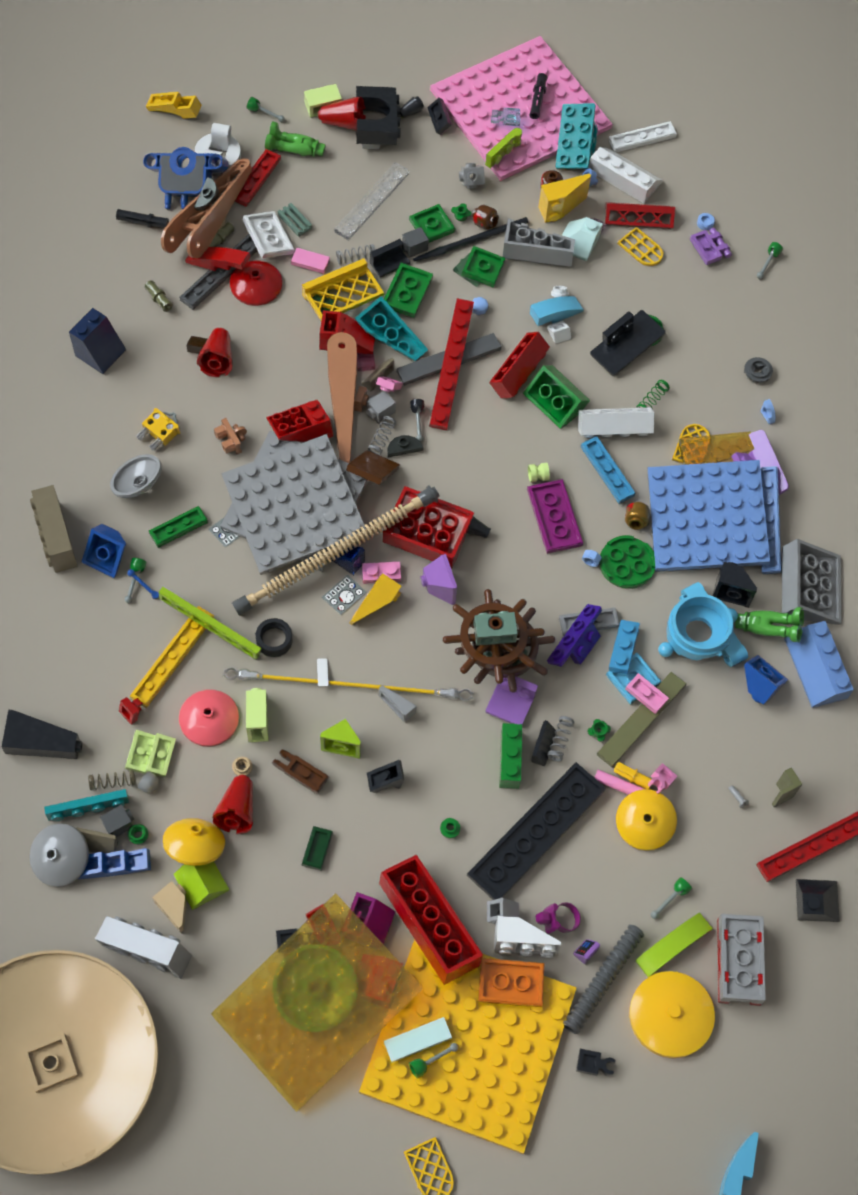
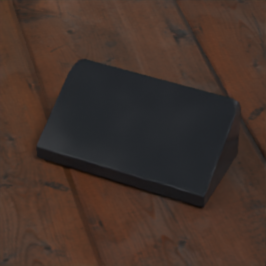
M547 720L543 721L531 758L533 763L545 766L547 763V755L551 751L550 745L553 744L552 739L556 736V730Z

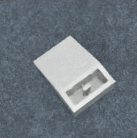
M497 917L494 952H499L500 955L520 953V956L524 957L532 956V954H541V957L552 958L553 955H557L561 946V942L519 917Z

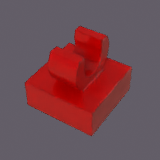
M126 697L120 701L119 712L132 725L138 720L139 712L142 710L140 706L143 703L139 698L131 702Z

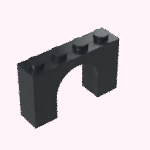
M356 86V97H362L364 100L365 109L363 110L377 111L386 116L379 120L357 119L356 144L397 145V138L401 137V128H398L400 127V117L397 116H400V106H398L399 95L396 94V87Z

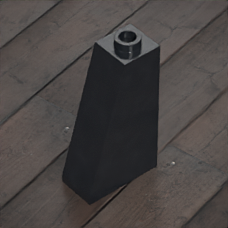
M8 709L1 746L5 754L77 759L78 753L82 752L83 743L80 741L77 733Z

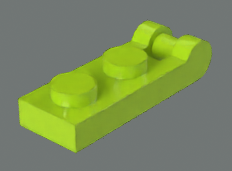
M514 128L486 154L485 165L491 169L501 161L502 157L509 154L513 147L520 146L522 130Z

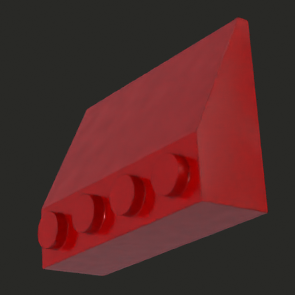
M404 486L395 507L399 509V504L403 507L409 504L412 499L417 497L420 491ZM438 499L437 503L433 502L425 508L421 507L417 510L415 508L407 513L408 518L403 516L404 520L401 521L399 519L400 522H395L394 526L390 523L391 527L388 528L386 526L387 530H383V543L430 561H434L441 555L446 554L452 569L462 548L474 512Z

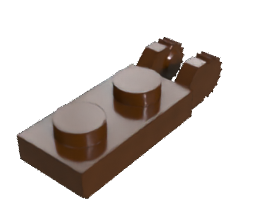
M283 749L279 754L290 762L288 766L276 759L272 762L284 774L316 794L319 793L329 779V776Z

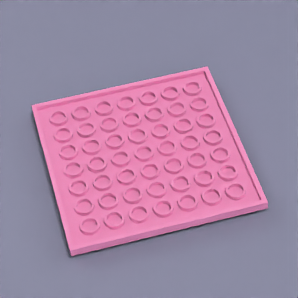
M541 36L430 85V91L436 98L440 97L444 100L448 114L485 162L486 154L514 128L522 130L521 145L513 147L509 154L502 157L501 161L491 168L500 181L557 155L563 104L594 103L596 105L594 121L598 127L597 135L612 128L611 121ZM545 73L548 76L546 81L547 90L543 97L540 117L532 119L529 114L534 96L533 88L536 85L537 75Z

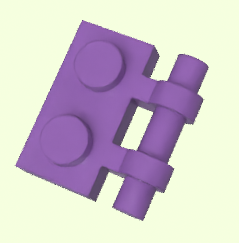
M715 228L709 231L710 235L706 230L691 235L690 241L706 265L721 260L722 254L726 258L732 256L729 245L723 241V236Z

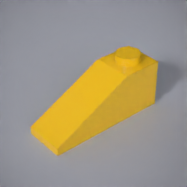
M382 573L351 618L349 624L353 625L387 606L392 601L396 602L401 594L399 591L401 585Z

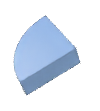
M765 400L760 411L770 425L775 423V410L771 400Z

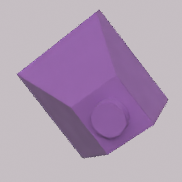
M444 554L423 568V575L420 576L422 586H426L429 594L453 605L456 603L457 585L447 555Z

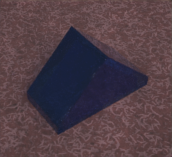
M352 546L353 550L351 551L347 548L349 552L343 551V556L339 553V558L335 555L336 560L333 562L354 576L362 566V563H365V549L363 547L354 548Z

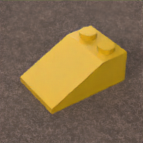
M590 174L541 185L538 208L545 223L562 219L587 198L591 179Z

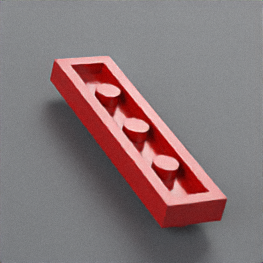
M266 149L252 167L250 175L234 202L247 207L281 161V155Z

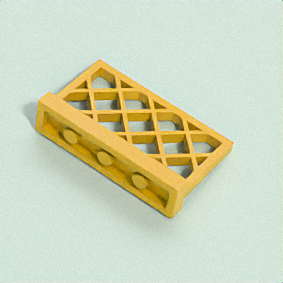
M364 258L302 284V296L305 300H308L320 321H322V307L331 309V311L335 310L336 312L345 313L378 299L380 296H384L383 290L368 269V263ZM363 275H367L369 278L368 282L358 279ZM347 282L354 283L352 289L344 287L343 284ZM356 285L366 286L364 292L355 290ZM368 287L376 289L377 293H367ZM330 289L338 290L337 295L329 294L327 292ZM340 292L350 293L349 298L339 296ZM353 294L362 296L358 301L351 299ZM315 295L323 296L321 302L313 300L312 297ZM325 297L334 299L333 305L324 303ZM337 300L345 302L346 306L342 308L336 306Z

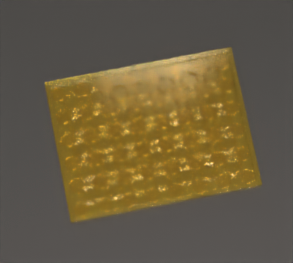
M335 893L229 995L211 1015L291 1107L298 1112L423 987L339 895Z

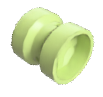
M547 462L541 463L538 466L535 464L528 465L530 483L537 482L538 479L549 481L550 473Z

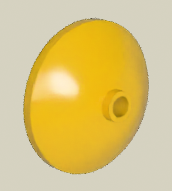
M643 789L632 792L622 800L616 813V826L622 839L630 846L645 851L655 850L664 846L674 835L677 826V815L673 804L666 796L661 793L657 794L654 790ZM645 815H649L651 817L650 822H646L644 820Z
M186 818L174 822L166 829L163 835V847L165 852L175 861L186 865L200 866L209 864L222 855L225 847V837L222 831L209 821L199 818Z

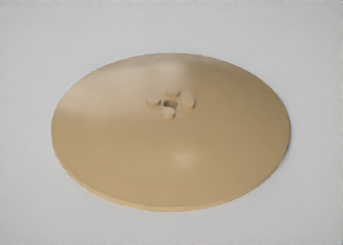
M48 950L28 953L0 964V1168L21 1174L44 1175L69 1171L97 1159L116 1145L133 1127L148 1102L153 1089L158 1064V1042L152 1016L147 1004L135 986L120 971L98 958L73 951ZM48 1058H56L55 1067L52 1069L45 1068V1061Z

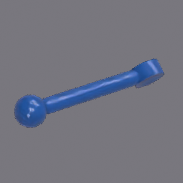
M128 570V576L136 579L148 590L153 599L159 597V593L153 591L135 574L134 570Z

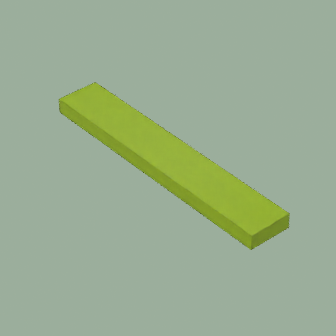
M162 586L159 591L160 600L257 660L261 653L259 646Z

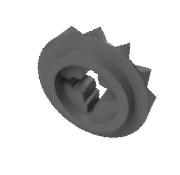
M754 357L746 362L744 373H746L747 379L753 380V383L755 381L762 383L763 381H768L772 376L773 368L766 359ZM755 368H756L757 370L762 369L761 373H760V372H757V373H756V372H755Z

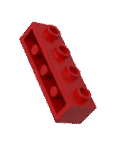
M539 331L526 333L489 382L500 398H513L518 393L522 384L527 381L531 372L537 368L540 360L546 356L550 346Z

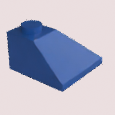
M104 524L92 528L81 563L115 578L126 546V542L119 531Z
M759 655L747 661L744 665L748 692L752 695L753 700L763 705L788 681L785 676Z

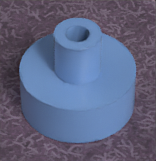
M586 169L582 175H591L589 187L598 183L595 171Z

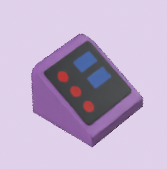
M586 939L573 954L583 964H586L598 951L600 944Z

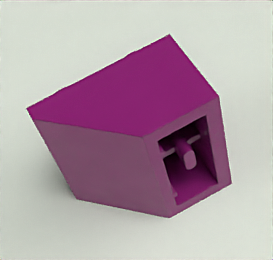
M356 892L342 928V937L381 951L396 911L373 897Z

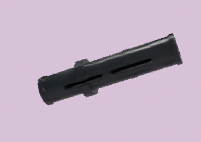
M545 73L537 75L536 85L533 88L534 96L529 114L532 119L540 117L543 97L547 90L546 81L548 76Z
M117 209L116 212L117 220L143 224L150 228L153 226L165 228L169 223V218L154 216L151 213L147 215Z

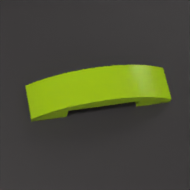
M699 912L658 941L635 961L646 976L650 977L713 928Z

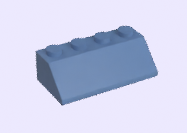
M826 621L803 627L800 642H792L788 636L784 639L812 708L849 698L854 689Z

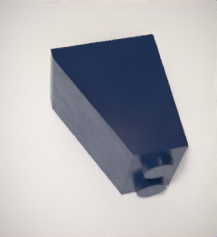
M94 308L69 331L75 356L101 374H104L126 351L124 344L107 316Z

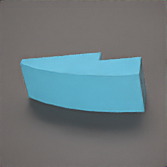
M564 296L532 304L530 306V315L537 326H540L550 321L552 324L583 312L584 309L575 296Z
M752 1133L733 1155L724 1174L719 1195H741L743 1179L750 1180L753 1177L759 1133Z

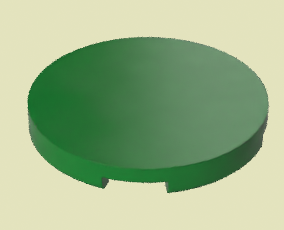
M623 535L615 537L608 541L601 551L599 563L601 572L610 583L617 587L625 589L638 588L646 584L654 574L655 556L653 549L648 543H644L634 538V536Z

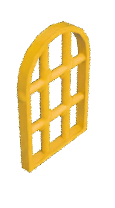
M637 227L617 243L643 265L655 266L662 260V248ZM635 231L643 236L641 240L633 234ZM630 235L637 240L635 245L627 239ZM647 239L654 247L650 248L644 243V240ZM625 240L628 244L631 245V248L628 249L621 242ZM640 243L648 249L646 253H643L638 248ZM657 248L660 251L661 256L657 254L654 249ZM633 249H636L641 254L640 258L632 252ZM652 252L659 260L654 262L648 257V254ZM645 257V258H646L647 260H649L651 263L645 262V261H643L642 259Z

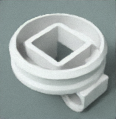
M213 123L211 134L202 137L195 146L196 153H216L223 156V152L211 149L227 151L225 158L229 164L228 168L241 159L240 145L231 136L230 125ZM221 160L216 162V167L220 165ZM222 172V173H212V175H221V174H223L224 172Z

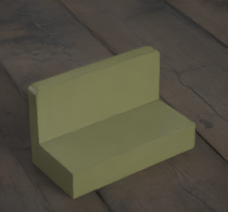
M792 767L785 770L776 783L780 792L772 802L773 807L793 798L802 786Z

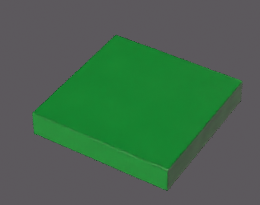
M440 204L409 216V221L415 229L421 227L429 239V243L454 233L456 229Z
M473 246L461 275L494 288L506 258Z

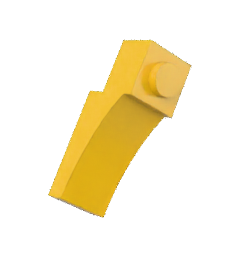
M179 92L151 94L146 104L148 111L168 112L179 115L183 119L196 118L202 106L196 95L182 97Z

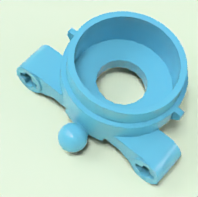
M696 582L681 590L680 602L672 609L667 622L666 636L668 642H663L659 645V654L662 657H669L675 651L679 656L682 655L696 661L714 656H723L729 667H733L746 660L748 652L733 632V623L738 618L737 611L727 608L721 600L708 595L700 582ZM695 620L703 621L710 627L711 637L707 641L696 642L687 635L686 626Z

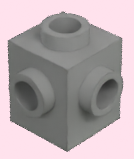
M466 163V167H461V171H459V181L464 186H467V188H477V185L485 184L484 167L482 165L476 166V163Z

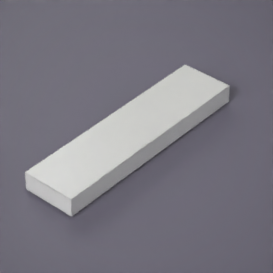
M670 121L609 136V143L616 153L676 138L677 133Z

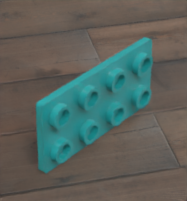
M594 103L563 104L555 166L557 169L589 168L590 157L596 150L598 127L594 121L596 110Z

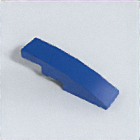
M144 848L129 852L121 850L106 854L103 852L89 854L87 866L78 879L110 877L151 870L150 850Z

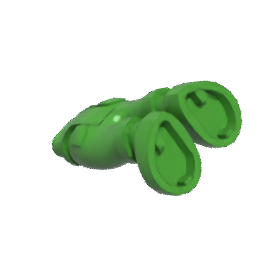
M274 121L271 123L269 134H267L265 140V150L272 151L278 149L281 152L285 151L301 156H323L326 144L319 143V140L309 136L281 132L279 124Z
M796 607L793 614L790 615L789 613L766 610L745 612V614L737 613L738 618L735 622V628L743 629L744 632L749 631L757 635L779 636L783 638L788 636L792 642H800L803 631L800 626L804 625L803 607ZM773 623H780V624H786V625L792 624V625H796V626L787 627V626H776V625H772V624H773Z

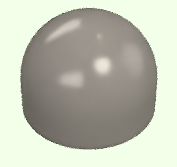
M147 772L139 782L138 788L145 793L155 791L159 783L157 776L152 772Z

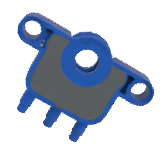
M179 147L172 153H149L143 159V164L146 168L159 172L158 185L160 190L165 193L166 209L171 208L172 196L181 197V208L184 209L188 204V197H197L201 193L207 177L212 179V173L225 172L229 166L227 159L219 154L196 153L187 147ZM189 158L188 166L183 168V161ZM156 159L155 165L152 166V161ZM221 160L220 165L216 167V162Z

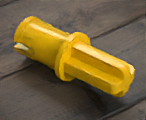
M620 762L616 764L614 773L629 780L630 783L633 782L644 789H649L648 783L651 778L637 772L638 769L634 770Z

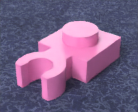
M662 763L651 775L652 779L648 786L650 787L652 784L657 786L658 790L656 793L659 794L663 789L666 790L671 785L677 775Z

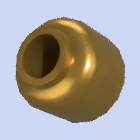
M642 502L629 504L625 514L626 524L634 530L642 529L648 525L650 508Z

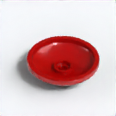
M259 260L248 261L242 270L236 268L230 277V289L234 297L244 304L251 306L265 305L276 299L282 290V276L279 270L268 262Z

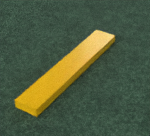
M197 606L198 609L214 618L213 614L201 608L200 606ZM188 618L131 693L130 699L139 698L143 703L141 706L147 708L206 628Z

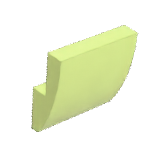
M136 730L124 769L144 774L152 772L156 776L165 777L176 738L159 733L153 735Z

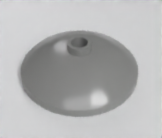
M150 454L140 455L128 460L114 473L110 482L112 492L120 498H133L145 493L159 479L162 464L156 456Z
M54 824L44 828L36 836L30 849V864L34 874L40 881L50 886L60 887L73 883L82 875L88 863L89 849L85 837L78 829L67 824ZM52 851L55 853L53 858L51 857Z

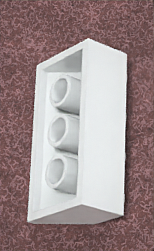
M599 147L590 157L588 169L595 171L599 178L642 203H645L663 182L662 179L609 148Z

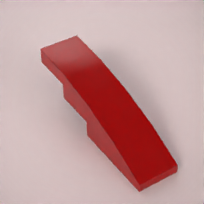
M208 247L200 258L196 259L188 255L185 262L216 271L217 268L229 270L231 267L242 270L250 259L249 252L237 249Z

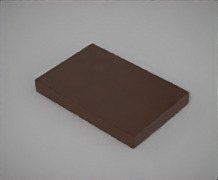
M366 450L351 461L346 470L380 485L399 469L400 464Z

